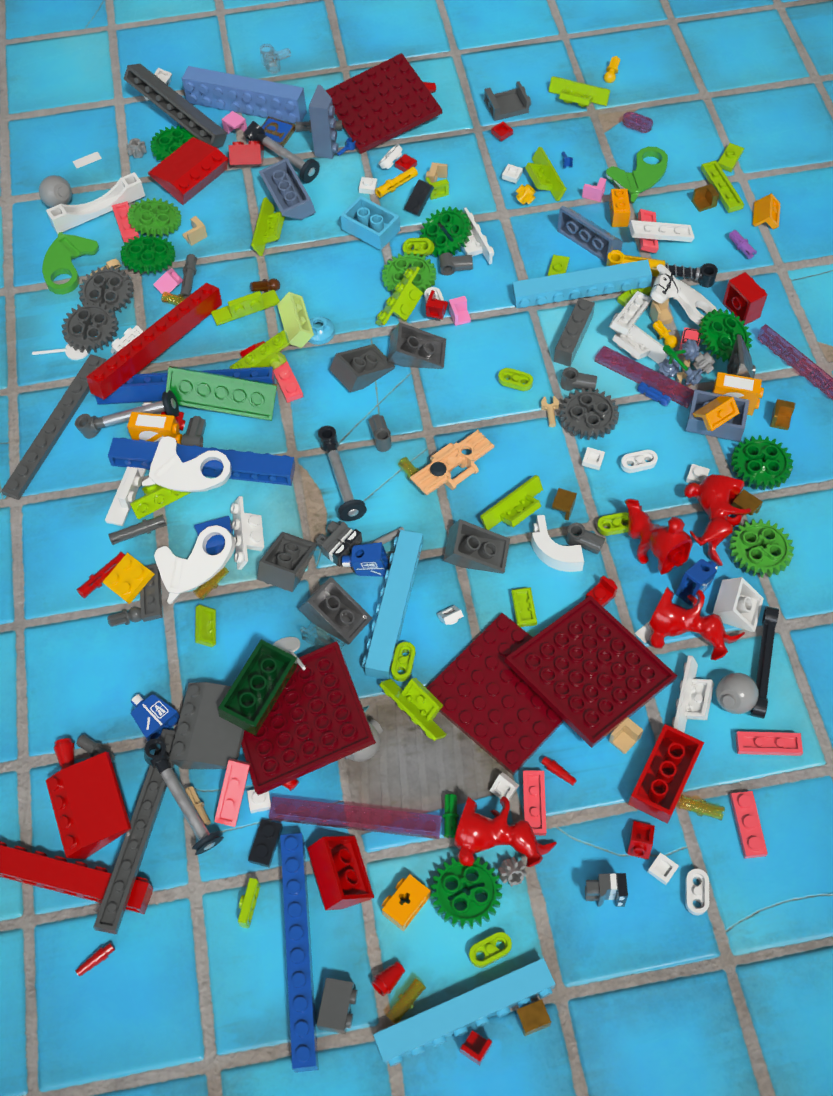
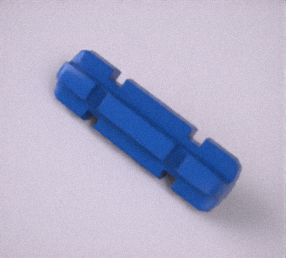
M641 382L638 386V392L646 393V396L657 402L660 401V404L667 406L671 401L670 396L663 395V392L652 386L648 387V384Z

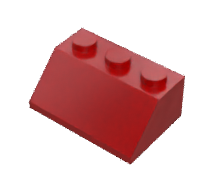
M326 836L320 838L307 848L325 911L344 909L374 898L355 836Z

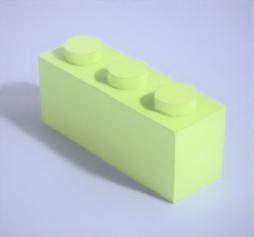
M288 292L277 306L290 344L302 348L314 334L303 297Z

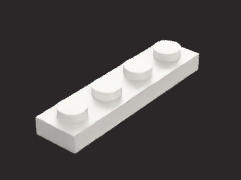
M631 220L629 223L632 238L692 242L695 238L691 225Z
M637 291L614 319L610 328L618 333L627 335L650 305L652 298Z

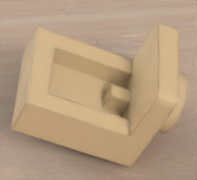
M432 162L430 171L426 173V178L429 177L431 183L437 182L438 177L447 178L448 165Z

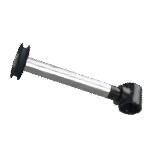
M252 121L243 132V135L249 141H258L283 159L288 158L292 165L301 170L300 178L304 182L309 183L318 175L320 170L318 161L314 159H309L306 162L266 136L263 128L256 122Z
M323 426L318 431L320 447L328 454L344 502L338 509V513L344 521H355L365 515L367 508L363 501L354 499L337 449L339 444L335 428Z
M155 738L149 740L145 745L144 759L153 768L158 769L199 840L192 847V850H197L195 855L210 850L219 844L224 837L219 836L220 831L209 833L168 763L170 758L166 753L165 743ZM153 749H157L161 753L158 755H152L150 751Z

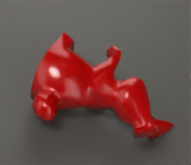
M712 474L705 477L700 484L689 483L686 485L684 494L689 498L696 497L709 517V523L702 537H698L690 531L692 538L700 546L708 543L707 554L709 558L718 566H722L723 563L716 552V547L733 532V527L740 524L743 515L751 513V509H739L729 504H732L745 486L744 481ZM734 514L736 517L731 518L728 515Z
M624 500L629 513L628 535L632 539H640L637 549L639 562L646 564L649 561L647 552L651 549L654 556L658 559V569L661 575L670 572L674 566H682L688 560L693 545L690 536L683 531L684 522L678 517H672L668 521L667 526L653 524L649 515L642 511V505L639 504L638 500Z
M667 587L648 624L652 630L649 641L654 648L662 649L665 645L664 637L666 636L674 637L686 632H695L700 634L704 640L713 644L714 649L711 654V660H718L728 652L724 642L728 644L736 642L745 634V632H742L739 635H727L719 615L711 614L702 617L700 613L704 605L705 596L701 590L696 592L698 599L692 594L687 595L693 606L690 609H685L672 603L674 593Z
M468 796L457 827L454 846L459 849L457 859L463 866L473 865L475 862L473 854L485 851L494 846L511 845L516 851L526 855V867H532L539 864L543 860L541 855L547 854L555 847L557 842L546 845L539 844L528 821L520 820L512 825L507 824L510 802L505 796L500 799V804L503 806L501 812L499 813L495 809L491 810L492 815L495 817L493 819L476 813L477 803Z

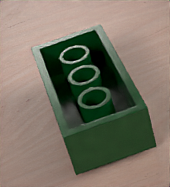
M261 639L218 707L219 717L256 736L296 670L297 657Z

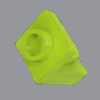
M429 177L425 178L426 183L434 186L430 195L431 200L449 195V182L447 179L431 183Z

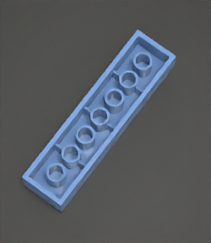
M188 66L182 76L186 100L191 104L294 124L295 122H302L307 113L303 87Z

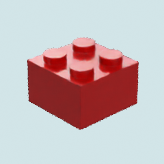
M744 272L729 280L722 304L731 313L734 312L735 317L740 316L739 321H745L743 324L745 326L760 318L768 294L752 277Z

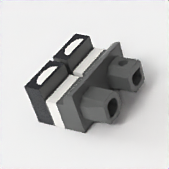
M332 521L327 527V531L331 535L327 537L324 534H320L316 538V544L322 549L325 557L340 567L342 565V556L351 555L352 547L363 542L362 533L357 529H350L345 522L339 524Z
M626 873L599 874L597 880H586L585 901H597L599 907L603 905L604 900H615L616 907H625L628 897Z

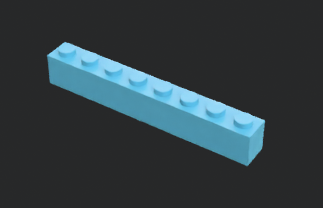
M641 260L514 281L513 295L516 308H525L650 287L652 273L648 260Z
M400 530L399 537H395V553L390 555L389 564H391V568L386 571L385 581L387 583L381 590V598L383 599L381 603H378L376 609L378 618L372 624L373 637L369 638L367 643L368 656L363 658L362 667L365 668L366 676L390 679L391 666L396 647L399 643L423 547L422 533Z
M544 958L379 1031L373 1034L384 1065L390 1064V1067L403 1062L402 1057L409 1054L414 1057L425 1052L424 1047L431 1044L434 1047L445 1043L447 1041L446 1038L453 1034L455 1037H459L467 1033V1028L475 1024L476 1027H481L489 1023L488 1018L495 1015L498 1018L503 1017L511 1012L510 1008L517 1005L519 1008L532 1003V998L539 996L542 999L553 993L552 989L555 988L556 984Z

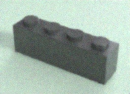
M578 298L555 348L554 362L571 366L593 318L594 302Z

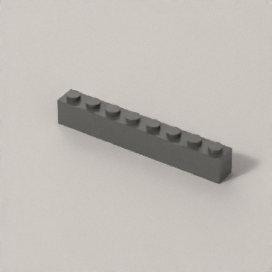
M142 64L127 65L124 76L126 82L199 140L216 148L224 145L227 132Z

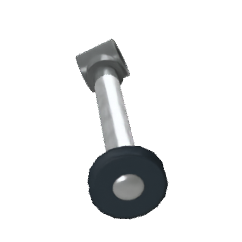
M169 390L168 393L163 392L162 401L99 418L97 416L91 417L89 414H82L75 420V426L85 438L90 439L95 437L101 428L129 421L131 412L157 414L166 411L167 415L177 417L179 415V406L176 396Z

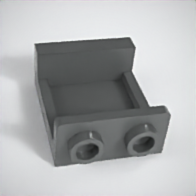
M520 81L516 82L515 89L493 94L491 88L484 89V102L494 121L529 113L531 99L526 95L525 87L521 85Z

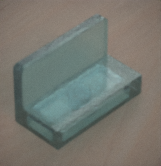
M312 622L308 628L302 626L300 629L302 639L318 649L336 641L341 649L346 644Z

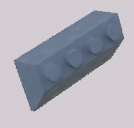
M317 85L309 104L314 154L316 157L333 159L339 148L338 143H336L335 106L332 105V98L321 85Z
M288 158L259 171L282 216L302 220L316 213L311 198Z
M564 206L560 207L557 232L604 262H607L609 252L622 250L623 241L583 217L580 213Z

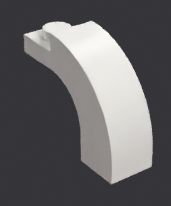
M538 515L536 523H533L534 533H532L531 538L532 548L537 557L549 567L559 571H583L584 558L581 545L562 546L555 543L548 535L545 515Z

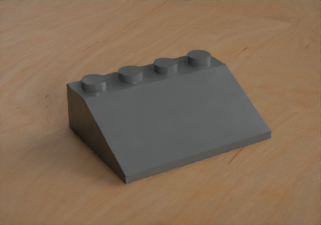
M208 682L188 684L169 757L172 763L181 769H227L230 758L238 760L244 729L219 717L218 707L231 686Z

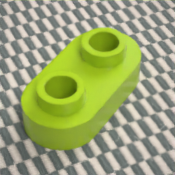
M409 238L403 243V252H406L407 255L413 252L414 256L418 253L420 256H428L434 251V243L428 238Z
M504 368L498 374V381L503 386L520 391H528L533 386V377L528 373Z
M623 512L602 516L597 523L598 532L604 536L628 532L629 513Z
M409 642L398 644L391 666L392 677L400 682L410 678L414 665L416 651L414 645ZM405 652L409 653L408 656H403L402 654ZM400 670L405 671L404 674H399L398 672Z
M497 932L474 944L469 951L470 962L475 967L484 968L505 957L511 951V938L506 933ZM502 942L505 947L498 949L496 944ZM477 953H483L484 959H477Z

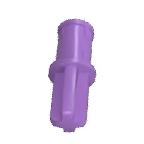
M737 230L730 232L729 238L735 243L737 249L741 250L748 259L753 258V253L756 254L757 251L748 243V239H744Z

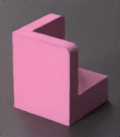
M231 111L222 118L223 129L228 134L237 128L242 131L247 129L246 119L234 111Z
M600 178L597 186L584 184L582 198L601 202L607 179Z
M171 268L153 285L166 297L174 288L182 283L183 279Z
M466 297L450 299L449 313L454 325L470 323L471 318L467 311Z

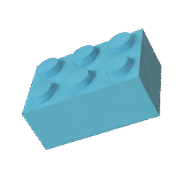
M359 196L340 215L342 230L379 250H382L400 231V216L362 196Z

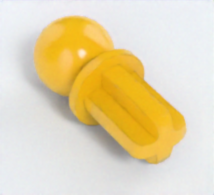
M618 56L612 57L609 66L606 68L607 72L604 74V81L607 83H613L616 79L615 74L618 73L620 63Z
M660 320L656 321L652 326L660 335L659 339L664 338V345H669L672 349L675 348L678 344L677 337L670 335L671 330H667Z

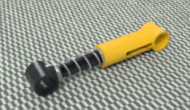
M619 250L609 252L606 266L648 260L652 276L654 277L659 275L656 266L662 264L676 278L678 276H682L684 279L689 277L691 280L694 278L695 281H698L699 285L705 288L714 285L718 268L711 263H706L700 268L693 269L691 266L686 268L684 266H676V264L673 266L668 265V263H665V260L624 255Z

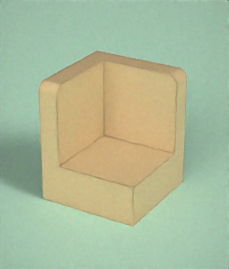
M197 216L191 218L193 228L183 233V238L191 246L208 237L205 225Z
M669 299L662 304L652 300L649 315L653 323L658 320L663 325L672 323L673 318L668 310Z
M627 718L611 733L609 742L623 754H626L641 738L643 729L630 718Z

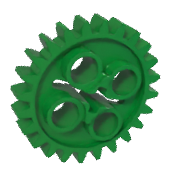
M171 126V129L165 127V131L160 129V133H155V136H152V141H150L151 152H153L154 157L156 156V160L161 159L162 162L195 136L184 127L180 129V126H177V128Z
M449 206L447 211L443 207L442 212H439L437 209L436 215L431 213L432 218H426L427 223L422 224L425 229L420 230L422 235L419 237L428 238L433 241L434 251L430 255L433 254L435 258L443 253H452L455 256V251L461 252L460 247H466L464 242L470 241L467 236L472 235L470 232L472 230L471 221L467 214L462 210H458L457 207L452 209ZM439 223H441L447 231V233H449V235L453 239V242H451L448 239L446 234L439 227Z
M141 234L140 238L134 236V240L128 239L129 243L124 242V246L121 247L122 250L120 251L124 266H128L129 270L134 269V272L139 270L140 274L144 271L147 272V275H149L150 271L156 274V270L162 272V268L168 269V265L172 266V262L175 261V250L172 242H168L167 238L162 240L161 236L158 238L154 236L148 237L147 235L144 237Z
M722 309L709 311L698 325L701 327L698 330L701 333L699 338L704 340L701 344L707 346L705 350H711V356L716 354L717 360L722 357L723 362L727 359L729 361L737 335L742 336L748 351L752 347L750 344L752 339L749 338L751 333L746 331L749 327H744L745 321L740 322V316L734 317V312L729 314L727 309L724 312Z
M759 435L756 440L751 436L750 441L745 438L743 443L739 442L738 447H735L731 457V465L734 466L732 471L737 472L736 478L742 477V481H747L748 487L754 484L755 489L762 486V489L765 490L766 486H768L772 490L774 485L780 487L781 483H785L787 478L789 479L793 469V460L790 459L792 454L786 453L788 448H781L782 442L775 444L776 439L769 441L767 436L765 440H762L761 435Z
M453 857L451 858V865L444 862L445 870L437 869L439 876H433V881L436 884L430 886L431 890L435 891L431 894V899L436 900L433 903V908L440 907L437 915L445 914L444 922L452 919V927L457 922H460L461 929L464 928L465 923H468L470 929H473L474 922L479 927L482 926L481 919L489 922L490 917L488 914L496 915V910L493 907H500V902L496 899H502V893L496 892L502 889V884H495L499 881L500 877L492 876L495 869L487 870L488 862L481 865L480 857L476 859L472 866H463L459 861L456 862ZM473 873L477 875L478 879L469 881L466 876ZM448 882H455L458 887L454 890H449L446 884ZM481 883L484 884L483 887H482V886L477 887V886H478L479 884H481ZM463 888L470 891V895H467L465 892L462 893ZM481 893L487 899L484 902H479L475 899V896ZM458 902H463L467 907L459 911L454 906Z

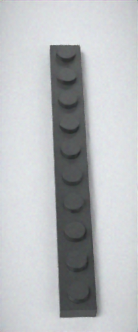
M92 354L89 355L2 488L1 492L3 495L20 500L90 391L86 376L102 365L106 359Z
M163 729L160 740L165 743L166 753L170 757L176 731ZM156 749L154 755H158L161 752ZM168 760V763L170 764L171 768L173 769L174 763H172L170 760ZM152 765L149 767L130 821L131 829L125 835L94 924L96 931L112 934L118 933L167 785L158 769L153 768Z

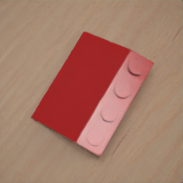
M192 137L150 170L148 174L177 201L184 205L227 170L229 158L218 148Z
M103 752L61 769L46 780L66 858L86 859L131 829L109 752Z

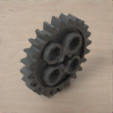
M104 266L103 270L98 267V272L91 270L92 275L86 274L88 279H82L84 285H79L81 291H78L81 296L79 299L82 305L84 302L87 305H90L91 301H93L94 305L100 302L101 306L106 304L107 308H111L115 314L117 310L121 313V307L127 308L125 303H131L129 298L134 297L132 294L134 291L133 282L124 270L121 271L119 267L114 269L113 266L110 269Z
M93 301L90 302V305L84 302L83 307L78 304L77 310L71 308L73 313H67L68 319H63L65 324L61 325L63 328L62 334L70 347L73 346L75 351L79 349L81 353L86 349L88 354L91 349L96 353L97 348L103 350V345L109 347L108 341L113 342L112 336H117L115 330H119L117 317L111 308H107L106 304L101 306L100 302L94 305Z
M590 387L588 391L582 388L580 393L575 390L574 395L569 393L568 398H564V403L561 404L560 421L563 422V427H568L567 432L574 431L573 436L580 434V439L587 436V439L590 440V437L593 436L597 440L598 435L604 438L605 433L610 434L611 429H615L619 417L618 406L615 405V400H611V395L605 397V391L601 394L598 393V389L592 392Z

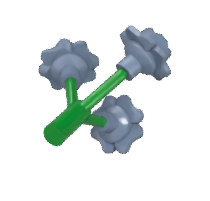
M688 339L686 343L682 344V350L674 351L669 345H665L663 351L669 355V360L665 358L662 363H659V372L665 377H674L676 373L680 372L679 366H681L687 375L685 384H692L693 386L698 384L702 379V369L692 370L677 357L678 354H683L686 360L694 361L699 356L700 350L696 341Z

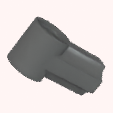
M443 253L439 256L440 271L443 275L448 276L452 275L455 271L473 269L472 255L453 256L451 253Z
M568 367L563 371L560 385L567 391L575 388L588 390L589 387L592 391H595L597 376L579 373L575 368Z
M379 414L372 415L368 422L376 448L382 452L388 451L392 447L391 433L387 428L384 417Z
M200 416L190 418L187 432L182 436L181 445L203 447L205 419H202Z
M577 522L569 526L566 535V542L570 546L581 545V547L596 554H599L605 538L585 530V527Z

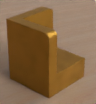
M712 184L696 188L693 192L692 203L699 212L717 206L719 194Z
M777 399L770 427L788 430L791 416L795 409V403Z
M558 488L552 508L566 512L565 520L569 521L577 493Z
M743 490L731 506L739 509L750 508L751 513L749 515H753L759 512L763 502L746 490Z
M542 999L517 1009L524 1036L551 1025L550 1017Z

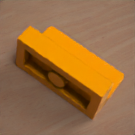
M772 193L755 201L753 213L754 227L764 222L773 230L779 227L781 203Z
M719 396L695 411L693 416L702 418L707 431H713L738 415L739 410L734 397Z

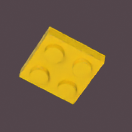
M127 553L102 583L130 604L155 574Z

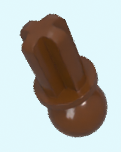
M275 278L269 281L263 279L262 281L251 282L250 287L251 291H263L266 293L268 290L278 291L280 289V282Z

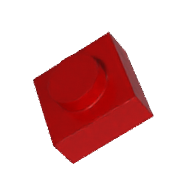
M501 122L491 128V133L500 141H503L513 135V129L505 122Z
M406 154L395 162V168L403 172L417 166V160Z

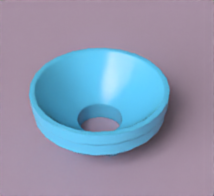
M324 317L310 319L314 336L308 342L322 345L333 339L335 328L329 319ZM317 322L323 323V326L319 328L313 325Z

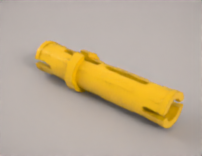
M411 167L392 180H387L385 184L375 189L376 195L382 198L387 193L394 192L397 187L418 175L416 168Z

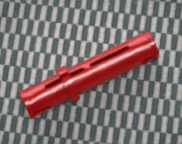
M120 552L95 575H90L89 580L77 588V592L85 599L96 588H100L102 582L125 554Z

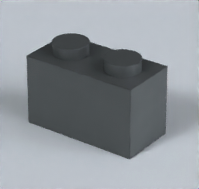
M326 978L316 1025L319 1030L346 1034L347 1028L351 1029L353 1014L350 1013L351 1004H356L358 990H355L353 982Z

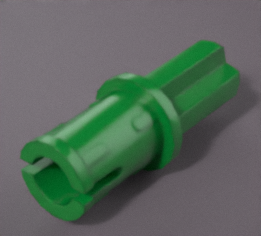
M446 794L444 796V814L442 818H444L445 838H449V836L455 838L459 814H457V796L455 794Z

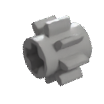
M133 138L129 141V144H126L129 156L141 158L144 156V153H147L145 142H141L138 138Z
M699 352V356L695 358L696 361L693 365L696 369L701 368L703 372L709 374L714 369L713 364L715 360L708 352L705 354Z
M515 857L503 860L501 867L498 868L502 882L506 883L508 881L511 887L522 883L524 876L527 875L524 870V863L522 860L517 862Z

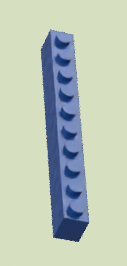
M273 367L202 371L275 384ZM168 372L135 374L106 399L103 400L95 396L97 404L162 401V394L166 392Z
M113 437L108 453L111 466L150 470L160 441L150 442L142 439L132 440L124 437ZM177 443L176 452L182 463L190 461L207 451H219L227 456L232 466L229 479L292 486L295 472L294 457L271 455L269 453L259 454L251 451L241 452L233 449L223 450L214 447L205 448L196 445L187 446ZM217 460L208 461L202 468V474L208 477H218L223 472L224 466Z
M302 833L280 835L292 1069L295 1073L319 1070L305 840Z

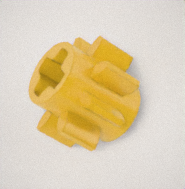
M522 184L516 190L518 193L516 198L522 204L526 202L530 204L536 198L534 196L536 192L529 184L525 186Z

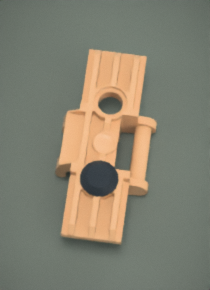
M476 430L461 442L449 443L432 455L430 463L412 475L410 479L426 496L443 484L454 490L456 485L473 473L479 472L474 462L495 448V446L479 430ZM464 449H469L472 453L469 455H464L462 451ZM458 465L461 468H468L454 479H451L450 471Z

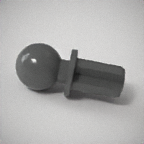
M133 607L128 612L122 610L121 613L109 615L107 617L108 624L114 627L121 624L129 625L130 621L139 622L142 620L141 608Z

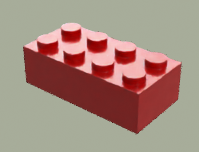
M664 724L628 805L668 824L704 742Z

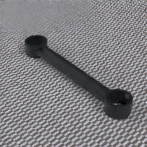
M769 606L765 607L762 619L763 631L756 677L759 697L756 705L750 712L751 716L762 719L766 715L768 705L767 691L775 627L779 615L778 608Z

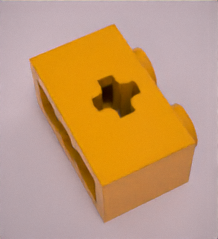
M611 189L609 199L612 227H628L631 213L628 189Z
M410 874L406 879L403 877L396 886L397 891L393 896L389 895L382 903V914L403 932L431 897V890ZM401 899H409V904L403 903L401 905Z

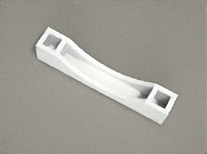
M134 172L120 178L110 191L94 201L79 205L59 204L47 209L46 212L51 225L56 233L59 234V232H64L112 211V205L126 201L131 203L145 197L141 180Z

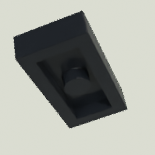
M419 179L404 209L420 216L434 186Z
M264 819L261 820L248 858L249 863L270 868L283 829L282 824Z

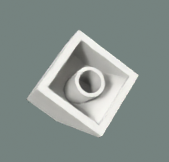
M743 577L725 579L721 582L713 614L719 615L724 624L755 632L764 598Z

